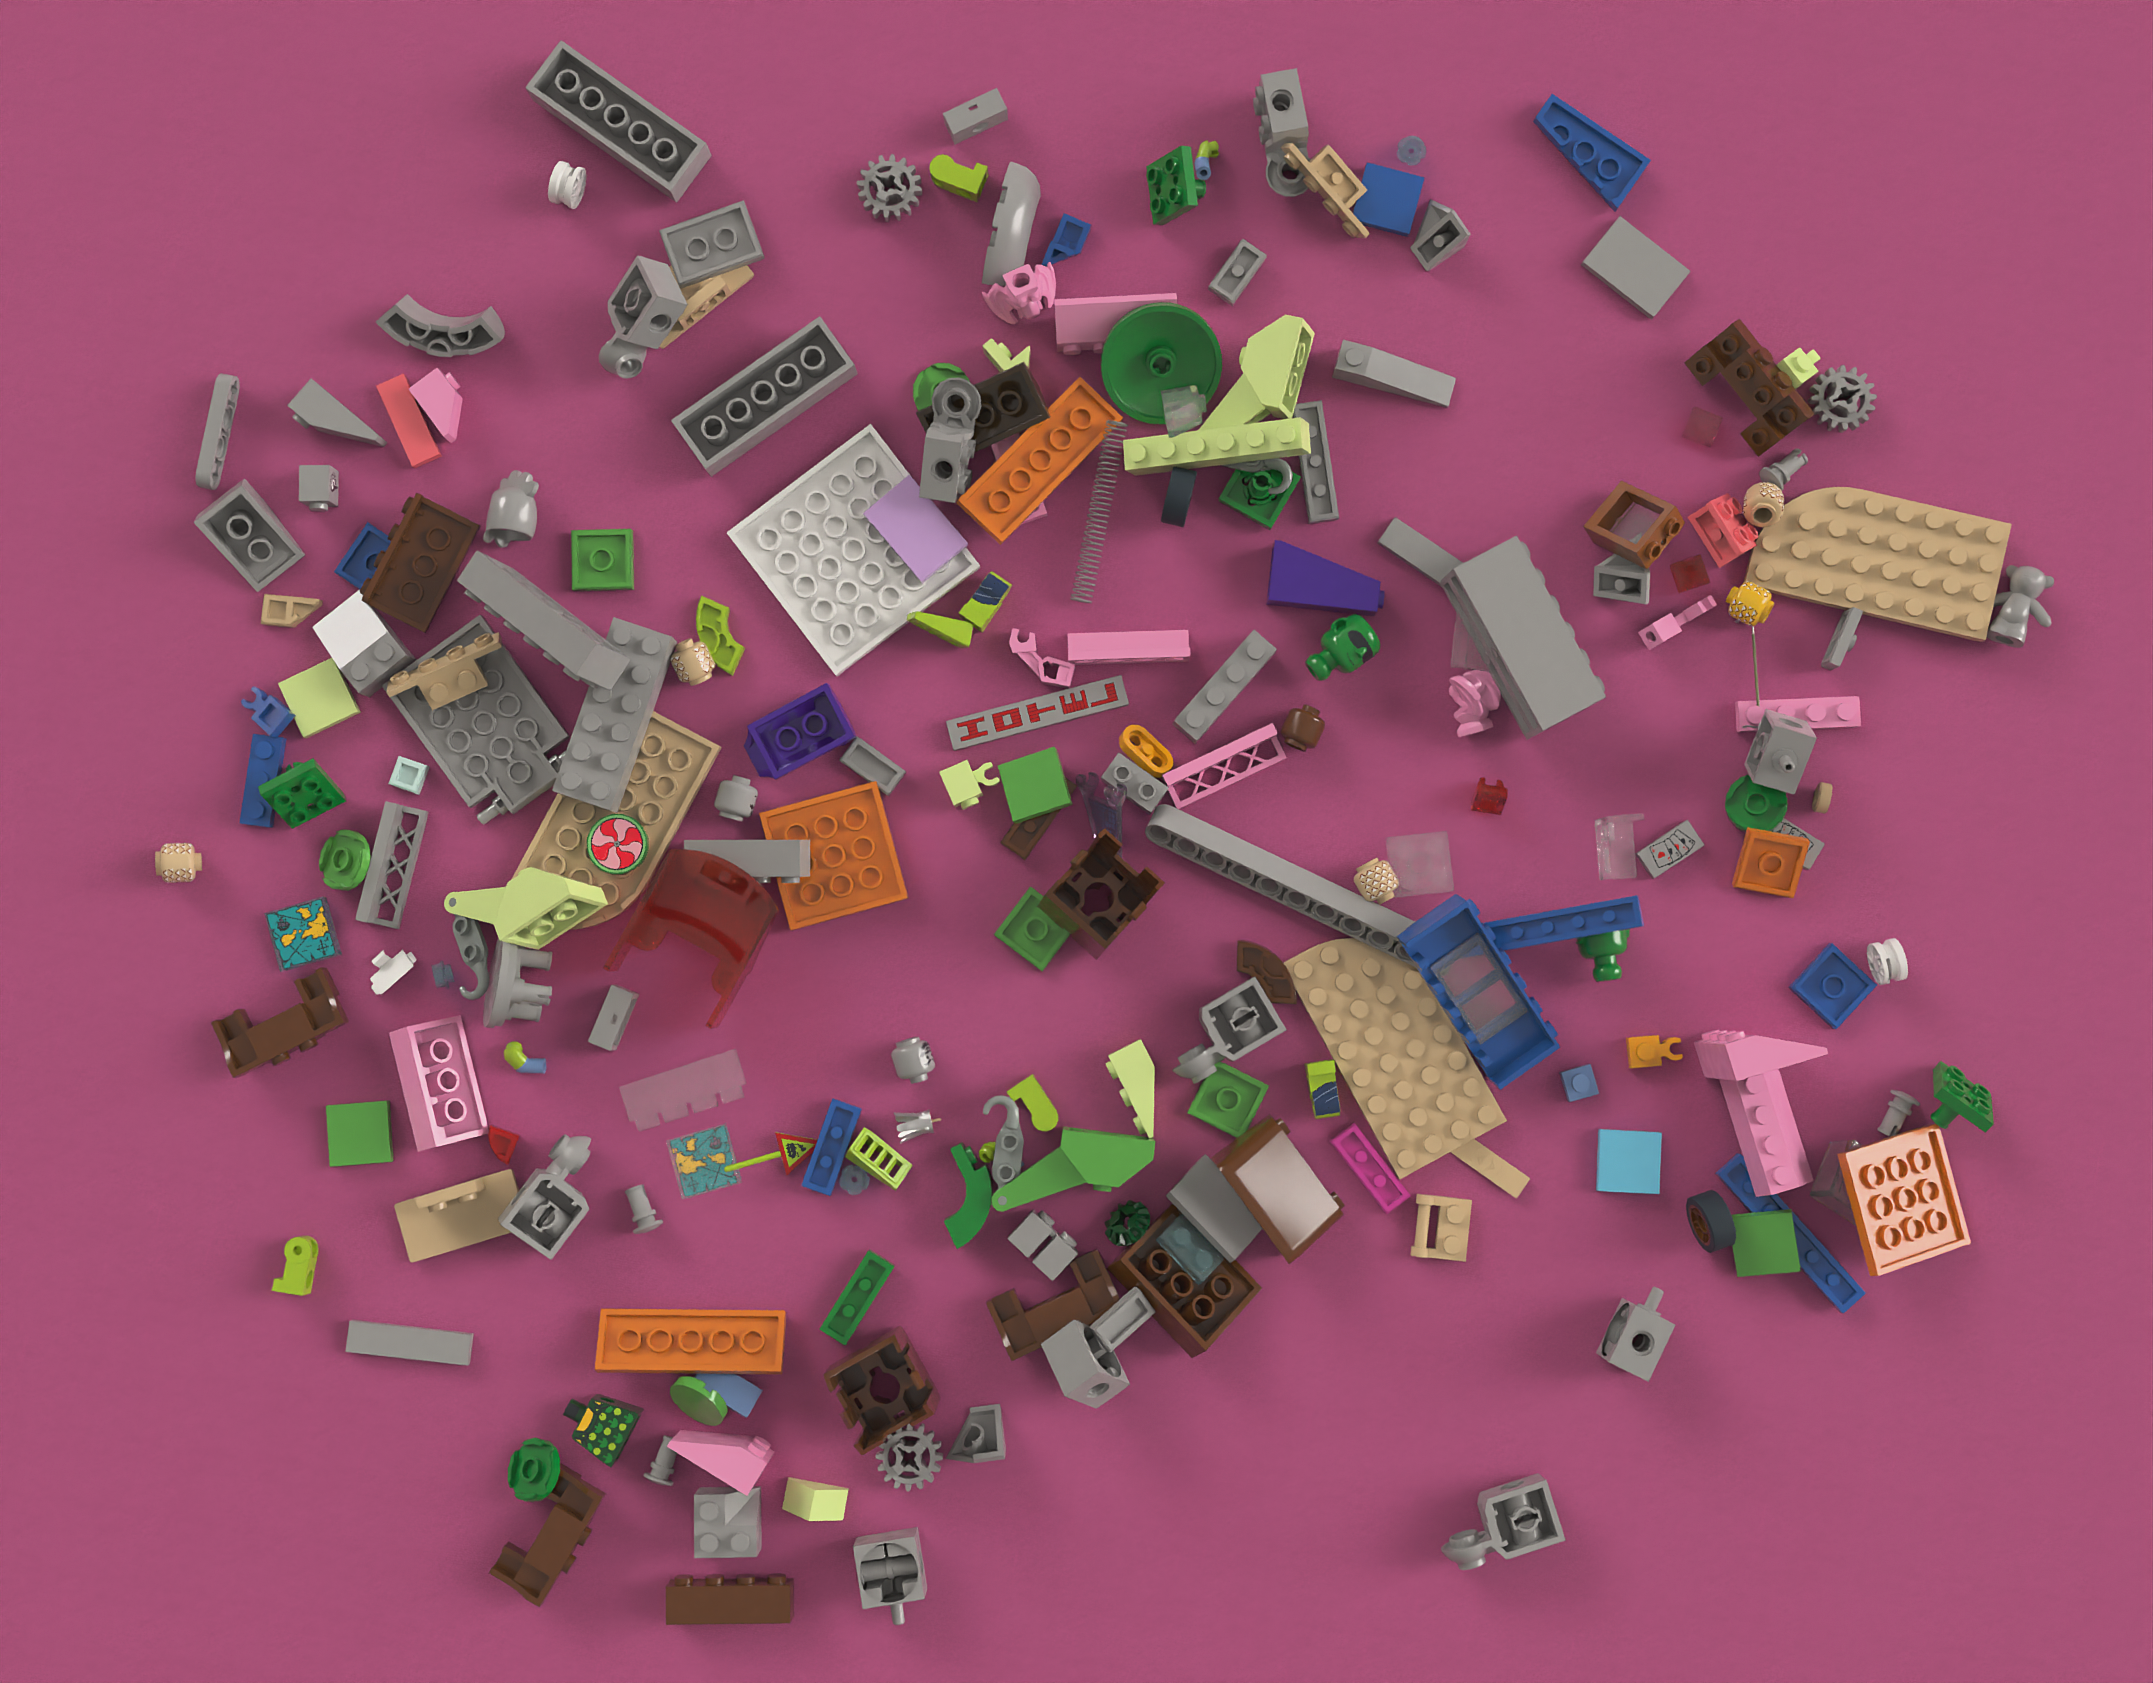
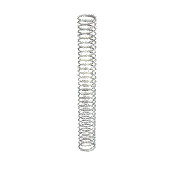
M1107 420V421H1106V422H1107L1106 425H1107V424H1112V425L1121 426V427H1127V426H1128V425L1125 424V423H1121V422H1117V421H1111V420ZM1107 425V426L1110 427V428H1105L1104 430H1105L1106 432L1110 433V434H1104V435H1103L1105 438H1107V439L1102 440V442H1103L1104 444H1106V445H1102V446H1101V448L1104 449V450H1106V451H1101V452H1100L1101 455L1106 456V457H1099V460H1101V461H1103V462L1098 463V465H1099V464H1111V465L1120 466L1119 464L1110 463V462L1104 461V460H1102V459H1100V458H1110V459L1121 460L1120 458H1114V457L1107 456V455H1105V454L1102 453V452H1109V453L1122 454V453H1120V452H1114V451L1105 449V448H1103V447H1116V448L1123 449V447L1114 446V445H1111V444H1108V443L1104 442V441H1116V442L1123 443V441L1114 440V439H1111V438L1106 437L1105 435H1115V436H1120V437H1126V436H1124V435H1119V434L1111 433V432L1107 431V429L1120 430V431H1124V432H1126L1127 430L1118 429V428H1115V427H1112V426ZM1099 465V466L1102 467V468H1097L1096 470H1097L1098 472L1102 473V474H1096L1095 476H1096L1097 478H1099V479H1098V480H1094V482H1095L1096 484H1099V485L1093 486V488L1096 489V490H1098V491H1093V492H1092L1093 495L1098 496V497H1091V500H1093V501H1095V502L1090 503V505H1091V504H1102V505L1112 506L1111 504L1103 503V502H1100V501H1097V500L1092 499V498H1101V499L1113 500V499H1111V498H1107V497H1103V496L1097 495V494H1095L1094 492L1114 494V493H1111V492H1107V491H1103V490L1097 489V488H1095V487H1107V488L1115 489V487H1110V486H1107V485H1103V484H1100V483H1098V482H1096V481H1106V482L1116 483L1115 481H1110V480H1107V479H1103V478H1101V477H1098L1097 475H1105V476L1117 477V476H1115V475H1110V474L1101 472V471H1099V470H1101V469H1102V470H1112V471H1116V472H1118V470L1110 469V468H1107V467H1104V466ZM1091 505V506H1092V507H1095V508H1089V509H1088L1090 512H1092V513H1094V514H1088V515H1087L1089 518L1094 519V520H1086V522L1089 523V524H1091V525L1085 526L1086 529L1091 530V531H1084V534H1085V535H1088V536H1091V537H1083V538H1082L1083 540H1085V541H1087V542H1084V543H1081V544H1082L1083 546L1087 547V548H1081V549H1080L1082 552L1087 553V554H1080V555H1079L1081 558H1084V559H1087V560H1078L1079 563L1084 564V565H1078L1077 568H1078V569H1081V570H1083V571H1076V572H1075L1076 574H1078V575H1080V576H1083V577H1075V578H1074L1075 580L1080 581V582H1083V583H1077V582H1076V583H1073L1075 586L1080 587V588H1073L1072 590H1073L1074 592H1077V593H1080V594H1071V596L1074 597V598H1070L1071 600H1075V601H1079V602H1084V603H1092V601L1085 600V599H1082V598H1078V597H1075V596H1073V595L1086 596V597H1093V596H1092V595H1089V594L1082 593V592H1078V591H1076V590H1085V591H1093V592H1094V590L1089 589V588H1085V587H1082V586H1079V585H1076V584H1084V585H1092V586H1095V584H1092V583H1089V582H1085V581L1079 580V579H1077V578L1091 579V580H1097V579H1096V578H1092V577H1088V576H1085V575H1082V574H1079V573H1090V574H1098V573L1092 572V571H1088V570L1082 569V568H1080V567H1089V568H1096V569H1099V567L1092 566V565H1089V564H1085V563H1082V562H1080V561L1095 562V563H1100V562H1099V561H1096V560H1092V559L1086 558V557H1083V556H1081V555L1101 557V556H1099V555L1092 554V553H1089V552H1086V551H1083V550H1094V551H1100V552H1102V550H1099V549H1096V548H1092V547L1086 546V545H1084V544H1092V545L1104 546L1103 544H1099V543H1096V542H1092V541L1086 540V539H1084V538L1105 540V539H1103V538H1099V537H1096V536H1092V535H1089V534H1087V533L1106 534V533H1103V532H1099V531H1096V530H1092V529L1087 528V527H1097V528L1107 529V527L1099 526V525L1090 523V522H1088V521H1096V522L1108 523L1107 521L1099 520V519L1090 517L1089 515L1109 517V516H1107V515L1099 514V513L1093 512V511H1091V510H1103V511H1109V512H1110V510L1103 509V508H1099V507H1096V506H1094V505Z

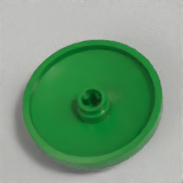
M1167 302L1151 303L1130 311L1113 326L1103 345L1101 373L1110 398L1124 413L1145 423L1170 424L1194 415L1209 402L1221 378L1222 354L1214 331L1199 314L1179 304Z

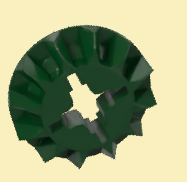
M1129 1200L1126 1205L1119 1203L1118 1210L1110 1212L1111 1218L1104 1222L1107 1228L1105 1235L1116 1246L1134 1244L1143 1237L1149 1227V1210L1140 1201L1136 1203ZM1127 1217L1130 1218L1128 1219V1229L1123 1226L1125 1224L1124 1220Z

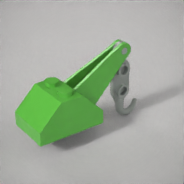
M1003 1095L992 1097L984 1105V1115H987L990 1109L997 1104H1001L1007 1109V1120L996 1138L992 1176L998 1184V1190L993 1194L991 1201L993 1207L1001 1212L1086 1182L1093 1184V1190L1111 1192L1112 1187L1121 1186L1153 1161L1156 1142L1154 1138L1149 1139V1137L1063 1126L1061 1146L1020 1174L1024 1138L1019 1124V1108L1011 1098Z

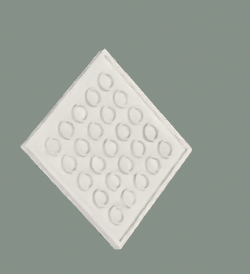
M871 424L727 532L836 676H839L909 622L907 621V614L916 611L923 612L981 568L968 549L964 548L922 584L867 520L863 513L910 475Z

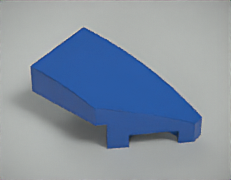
M1063 213L1053 241L1050 242L1041 265L1047 267L1049 262L1053 265L1081 254L1092 225Z

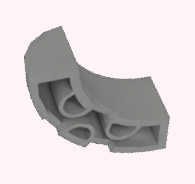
M1010 162L1002 184V189L1004 190H1002L999 203L997 202L992 228H996L997 231L992 232L987 248L982 284L993 285L998 283L1000 286H1005L1006 283L1002 275L1024 266L1032 224L1041 193L1040 184L1036 176L1027 167L1014 162Z
M408 294L376 321L386 333L405 346L411 345L427 351L429 355L439 357L474 355L493 347L505 335L504 326L492 306L472 316L448 317L427 310L415 302Z

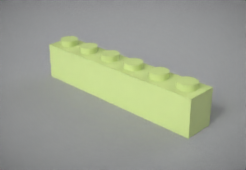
M1301 417L1123 440L1125 471L1135 476L1169 472L1173 470V467L1193 469L1311 454L1309 423Z

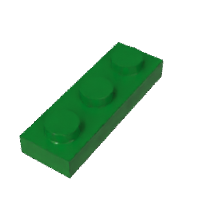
M869 1249L819 1330L841 1344L846 1345L895 1265Z

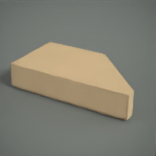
M264 594L261 624L295 628L321 607L323 601L313 598Z

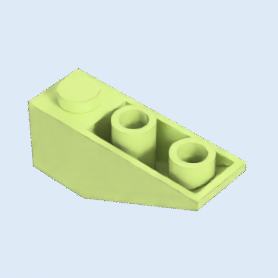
M1139 1039L1109 1054L1110 1061L1105 1064L1113 1080L1119 1077L1124 1087L1119 1093L1126 1107L1133 1105L1138 1115L1133 1118V1121L1140 1135L1147 1133L1150 1139L1153 1137L1155 1066L1142 1040Z

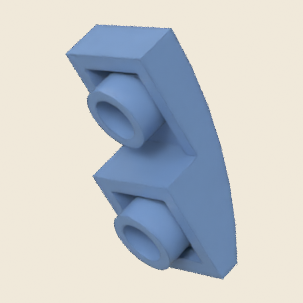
M696 1374L694 1377L703 1381L706 1384L704 1388L709 1392L712 1389L716 1390L725 1400L729 1409L745 1418L748 1417L763 1391L736 1374Z

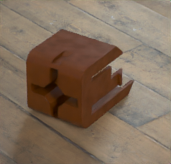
M1105 828L1096 836L1087 851L1082 849L1070 861L1072 866L1053 884L1037 906L1059 927L1065 928L1072 935V938L1096 960L1132 920L1136 921L1146 910L1147 903L1165 884L1147 866L1139 874L1117 854L1123 844ZM1103 885L1108 886L1112 891L1108 896V910L1103 912L1094 911L1090 916L1085 915L1081 911L1085 904V890H1099Z
M901 1326L870 1342L867 1347L858 1349L833 1363L823 1374L830 1392L835 1390L838 1384L840 1386L836 1395L844 1410L839 1415L847 1429L853 1428L858 1420L863 1427L853 1445L861 1455L883 1444L889 1434L903 1426L910 1424L913 1427L934 1415L940 1401L939 1393ZM879 1366L883 1373H889L899 1381L900 1393L894 1401L891 1402L890 1398H883L879 1395L873 1398L870 1388L873 1385V1378L876 1374L873 1369L874 1367Z

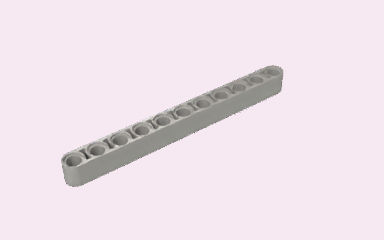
M1161 804L1155 808L1145 829L1146 837L1153 843L1416 967L1396 937L1415 921L1373 901H1366L1364 897L1173 806ZM1450 965L1439 972L1441 976L1448 973Z

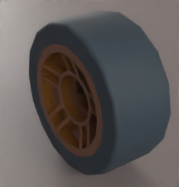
M1173 467L1161 522L1184 527L1197 471Z
M1709 1190L1687 1199L1686 1213L1690 1227L1698 1243L1705 1251L1712 1253L1735 1244L1736 1228L1732 1215L1725 1201L1716 1191Z

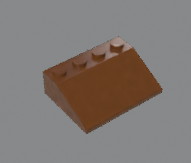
M1173 1203L1149 1225L1141 1239L1127 1246L1107 1267L1128 1291L1133 1287L1141 1290L1155 1310L1152 1317L1191 1358L1207 1351L1262 1289L1236 1260L1229 1263Z

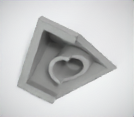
M1000 1404L971 1407L970 1413L946 1459L969 1463L1005 1459L1006 1444Z

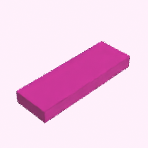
M1354 1122L1330 1140V1143L1386 1215L1411 1196Z

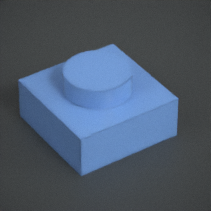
M1591 1064L1559 1072L1568 1102L1599 1094Z

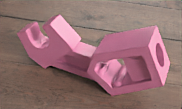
M1709 595L1679 615L1673 617L1672 613L1638 633L1648 650H1651L1680 633L1682 630L1679 626L1693 620L1717 604L1712 595Z
M1013 628L1009 641L1012 653L1017 654L1040 678L1041 684L1069 689L1075 664L1049 656L1042 660L1037 655L1035 633L1030 632L1028 641L1021 643L1017 639L1020 632L1019 629ZM1046 664L1059 667L1056 679L1044 676V666Z

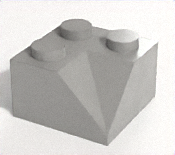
M754 1486L747 1496L733 1487H700L694 1494V1558L757 1557L762 1549L761 1486Z

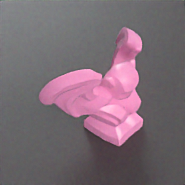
M1049 262L1047 267L1037 264L1034 273L1030 265L1026 264L1002 275L1006 283L1005 287L995 283L988 294L982 292V296L992 312L1007 323L1016 324L1018 322L1011 311L1012 309L1017 310L1020 319L1023 317L1027 320L1033 319L1040 314V309H1043L1039 301L1042 297L1046 309H1050L1053 305L1056 281L1052 264Z
M1473 670L1464 673L1463 676L1451 677L1449 679L1451 683L1449 695L1460 705V708L1453 714L1455 719L1461 723L1457 730L1458 737L1494 727L1492 720L1487 718L1489 710H1497L1500 706L1501 692L1490 673L1484 670Z

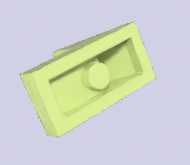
M991 338L982 345L985 356L999 372L1023 361L1028 369L1030 367V346L1010 360L1012 354L1002 342L997 345Z

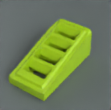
M919 611L907 614V621L958 648L970 646L973 630L972 622Z
M865 1127L845 1155L851 1162L895 1191L913 1166L876 1134ZM864 1144H867L870 1147L868 1148L866 1153L863 1154L862 1152H860V1149L863 1147ZM876 1150L880 1154L873 1162L869 1158ZM886 1157L890 1162L882 1170L879 1166ZM897 1164L900 1166V1169L892 1178L888 1174L894 1165Z

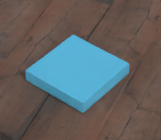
M1598 1129L1596 1190L1659 1194L1662 1133Z

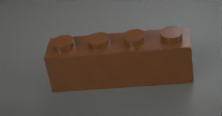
M782 1573L769 1574L767 1578H755L754 1574H739L736 1576V1579H724L722 1574H710L705 1576V1579H693V1575L682 1574L675 1576L666 1586V1625L791 1623L794 1617V1578H786V1574Z

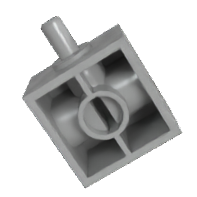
M1765 709L1760 726L1744 763L1753 783L1795 794L1817 739L1807 721Z
M1655 1286L1652 1287L1644 1305L1641 1303L1636 1305L1622 1298L1596 1354L1609 1363L1649 1382L1675 1327V1324L1660 1316L1661 1313L1656 1311L1664 1291ZM1638 1334L1636 1342L1632 1344L1633 1338Z
M1073 1320L1044 1341L1041 1346L1064 1396L1097 1409L1128 1387L1130 1383L1115 1351L1113 1350L1111 1353L1105 1351L1090 1330V1326Z
M918 1527L857 1537L853 1550L862 1608L890 1606L893 1624H904L905 1617L902 1603L923 1600L927 1592Z

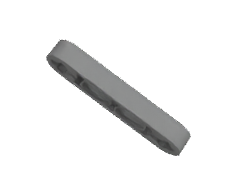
M220 373L215 381L195 476L196 485L200 488L216 490L221 480L240 389V382L237 376Z

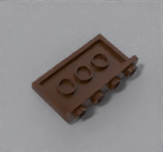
M416 493L414 498L409 496L401 511L405 515L400 525L395 523L388 535V540L391 542L386 552L381 550L374 562V567L377 570L372 579L366 578L360 589V594L363 595L362 602L426 633L481 526Z

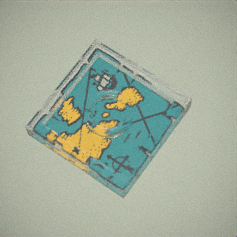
M726 1123L666 1140L682 1200L742 1183L739 1169L730 1172L724 1171V1167L737 1163Z

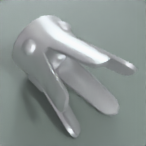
M929 1109L919 1113L894 1112L896 1121L906 1122L897 1126V1131L901 1132L899 1134V1138L902 1139L900 1144L921 1134L934 1133L932 1122L941 1121V1118L931 1120Z

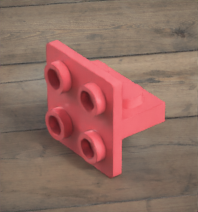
M1728 493L1711 500L1704 507L1688 516V519L1719 568L1757 546L1756 539L1759 537L1756 528L1749 522L1747 523L1741 514L1743 510L1739 501Z

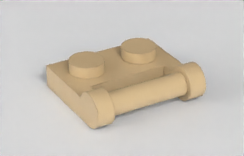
M1417 1194L1416 1203L1419 1205L1415 1244L1411 1246L1410 1255L1466 1262L1472 1200ZM1431 1205L1439 1206L1434 1248L1427 1247Z

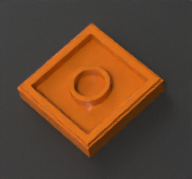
M1747 827L1732 881L1733 887L1794 899L1810 841L1808 838Z

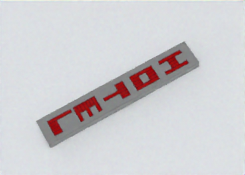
M1119 675L948 720L946 724L953 750L957 751L1128 706L1129 702L1122 676Z

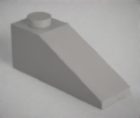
M312 378L287 405L296 412L292 418L306 429L311 425L319 432L381 447L388 443Z

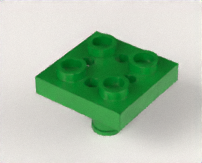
M1179 146L1146 166L1153 225H1165L1197 207V199L1203 198L1206 194V182L1194 177L1192 152L1189 146Z
M1236 469L1218 501L1266 529L1271 530L1301 476L1292 472V482L1289 488L1282 493L1272 494L1268 498L1270 495L1268 489L1278 487L1283 481V475L1280 471L1271 469L1250 473ZM1243 479H1245L1244 483H1247L1250 480L1248 486L1243 485ZM1249 499H1251V500H1250V503H1251V504H1255L1254 506H1250V505L1248 504V500H1249Z
M314 758L305 763L294 762L293 769L289 764L285 773L258 786L260 795L292 829L346 802L344 792Z
M1940 1061L1933 1068L1934 1097L1943 1104L1931 1114V1119L1939 1127L1946 1129L1958 1115H1961L1986 1133L1994 1124L1991 1093L1979 1083L1973 1084L1966 1079L1964 1073L1953 1065L1949 1067Z

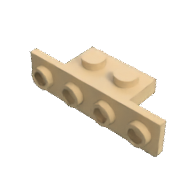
M1284 143L1280 148L1286 154L1283 157L1286 163L1294 170L1297 168L1305 176L1303 179L1305 185L1314 193L1318 191L1324 198L1322 202L1324 207L1332 215L1337 214L1344 222L1342 227L1351 237L1366 238L1370 234L1369 231L1349 208L1367 189L1331 146L1325 145L1308 161L1293 143Z
M499 632L493 635L490 633L483 634L477 637L474 643L464 648L461 645L450 649L446 656L437 660L434 658L427 659L420 663L417 669L408 673L404 670L394 674L387 685L388 696L392 697L418 685L429 706L434 710L488 686V680L476 658L501 648V635Z

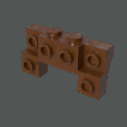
M1740 319L1728 326L1684 362L1702 386L1721 373L1757 418L1754 423L1740 434L1758 457L1815 414L1793 387L1790 377L1778 368L1773 361L1771 353L1759 344Z
M321 967L315 970L316 973L304 979L299 978L294 981L304 1003H299L254 1027L245 1009H237L233 1011L234 1014L222 1020L211 1022L222 1046L226 1065L233 1078L241 1077L267 1063H272L273 1066L280 1065L291 1059L290 1053L298 1049L301 1052H305L319 1045L318 1039L349 1023L337 997L340 994L327 968Z
M1094 1249L1070 1262V1266L1079 1283L1078 1285L1024 1310L1015 1288L986 1301V1305L1011 1361L1041 1348V1344L1073 1320L1091 1326V1323L1099 1319L1120 1300L1098 1249Z
M560 1463V1474L557 1484L547 1496V1498L557 1504L551 1511L530 1550L526 1552L508 1542L504 1545L496 1564L489 1571V1574L511 1586L527 1601L538 1607L544 1603L559 1575L562 1572L567 1574L573 1566L577 1557L572 1554L578 1544L583 1547L589 1538L592 1529L588 1526L606 1495L603 1491L582 1480V1475Z

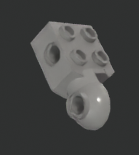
M1297 68L1262 74L1259 86L1255 87L1256 97L1253 98L1255 115L1261 116L1259 137L1261 145L1265 144L1268 162L1266 166V179L1269 186L1276 193L1285 197H1295L1303 194L1308 189L1303 182L1305 176L1298 168L1294 170L1286 163L1283 158L1286 154L1280 147L1284 143H1293L1308 161L1311 160L1307 152L1308 122ZM1291 170L1297 177L1293 180H1288L1282 173Z
M637 255L608 300V313L616 333L612 339L606 342L599 353V363L606 371L626 379L638 375L643 368L647 354L646 350L649 347L658 349L678 318L683 314L688 304L668 264Z
M960 377L948 378L940 382L933 392L932 409L934 411V418L925 436L920 498L955 503L965 493L966 488H970L972 470L968 469L969 458H973L975 453L976 441L971 440L974 435L975 419L978 417L981 409V396L971 382ZM957 394L963 398L965 403L963 408L953 405L951 401L952 395Z
M1256 977L1248 979L1199 1009V1021L1213 1045L1206 1049L1203 1043L1182 1054L1178 1057L1181 1064L1172 1071L1180 1077L1191 1079L1193 1084L1216 1072L1215 1064L1221 1060L1235 1061L1287 1030Z
M564 1134L556 1142L548 1155L553 1160L548 1168H536L498 1218L500 1225L550 1260H552L589 1211L588 1204L582 1193L564 1180L569 1173L572 1175L576 1174L587 1161L591 1152L587 1149L591 1138L587 1136L569 1137Z
M1537 1473L1481 1491L1477 1506L1484 1531L1478 1532L1475 1529L1458 1532L1449 1537V1542L1441 1547V1551L1449 1560L1457 1563L1460 1570H1469L1483 1565L1486 1562L1484 1555L1495 1551L1508 1560L1566 1541L1547 1480Z

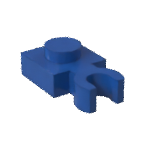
M253 686L251 690L256 694L255 701L251 703L246 699H242L241 703L245 708L255 711L251 719L269 736L277 739L296 715L279 699L272 695L267 696L265 691Z

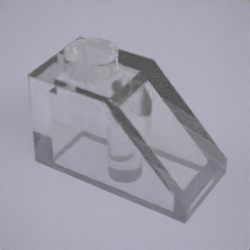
M1196 385L1161 391L1164 419L1169 438L1176 437L1203 423L1201 413L1207 412L1205 395H1199Z

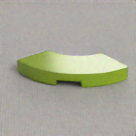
M701 596L696 613V628L700 642L707 645L715 664L733 676L745 648L737 643L729 632L728 617L730 608Z

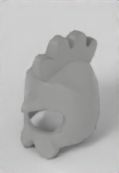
M514 470L509 478L501 480L500 489L494 491L490 501L486 531L483 536L484 542L490 543L494 539L498 547L503 548L507 547L510 541H530L533 538L537 525V506L533 496L536 494L539 484L533 481V476L529 472L522 473Z

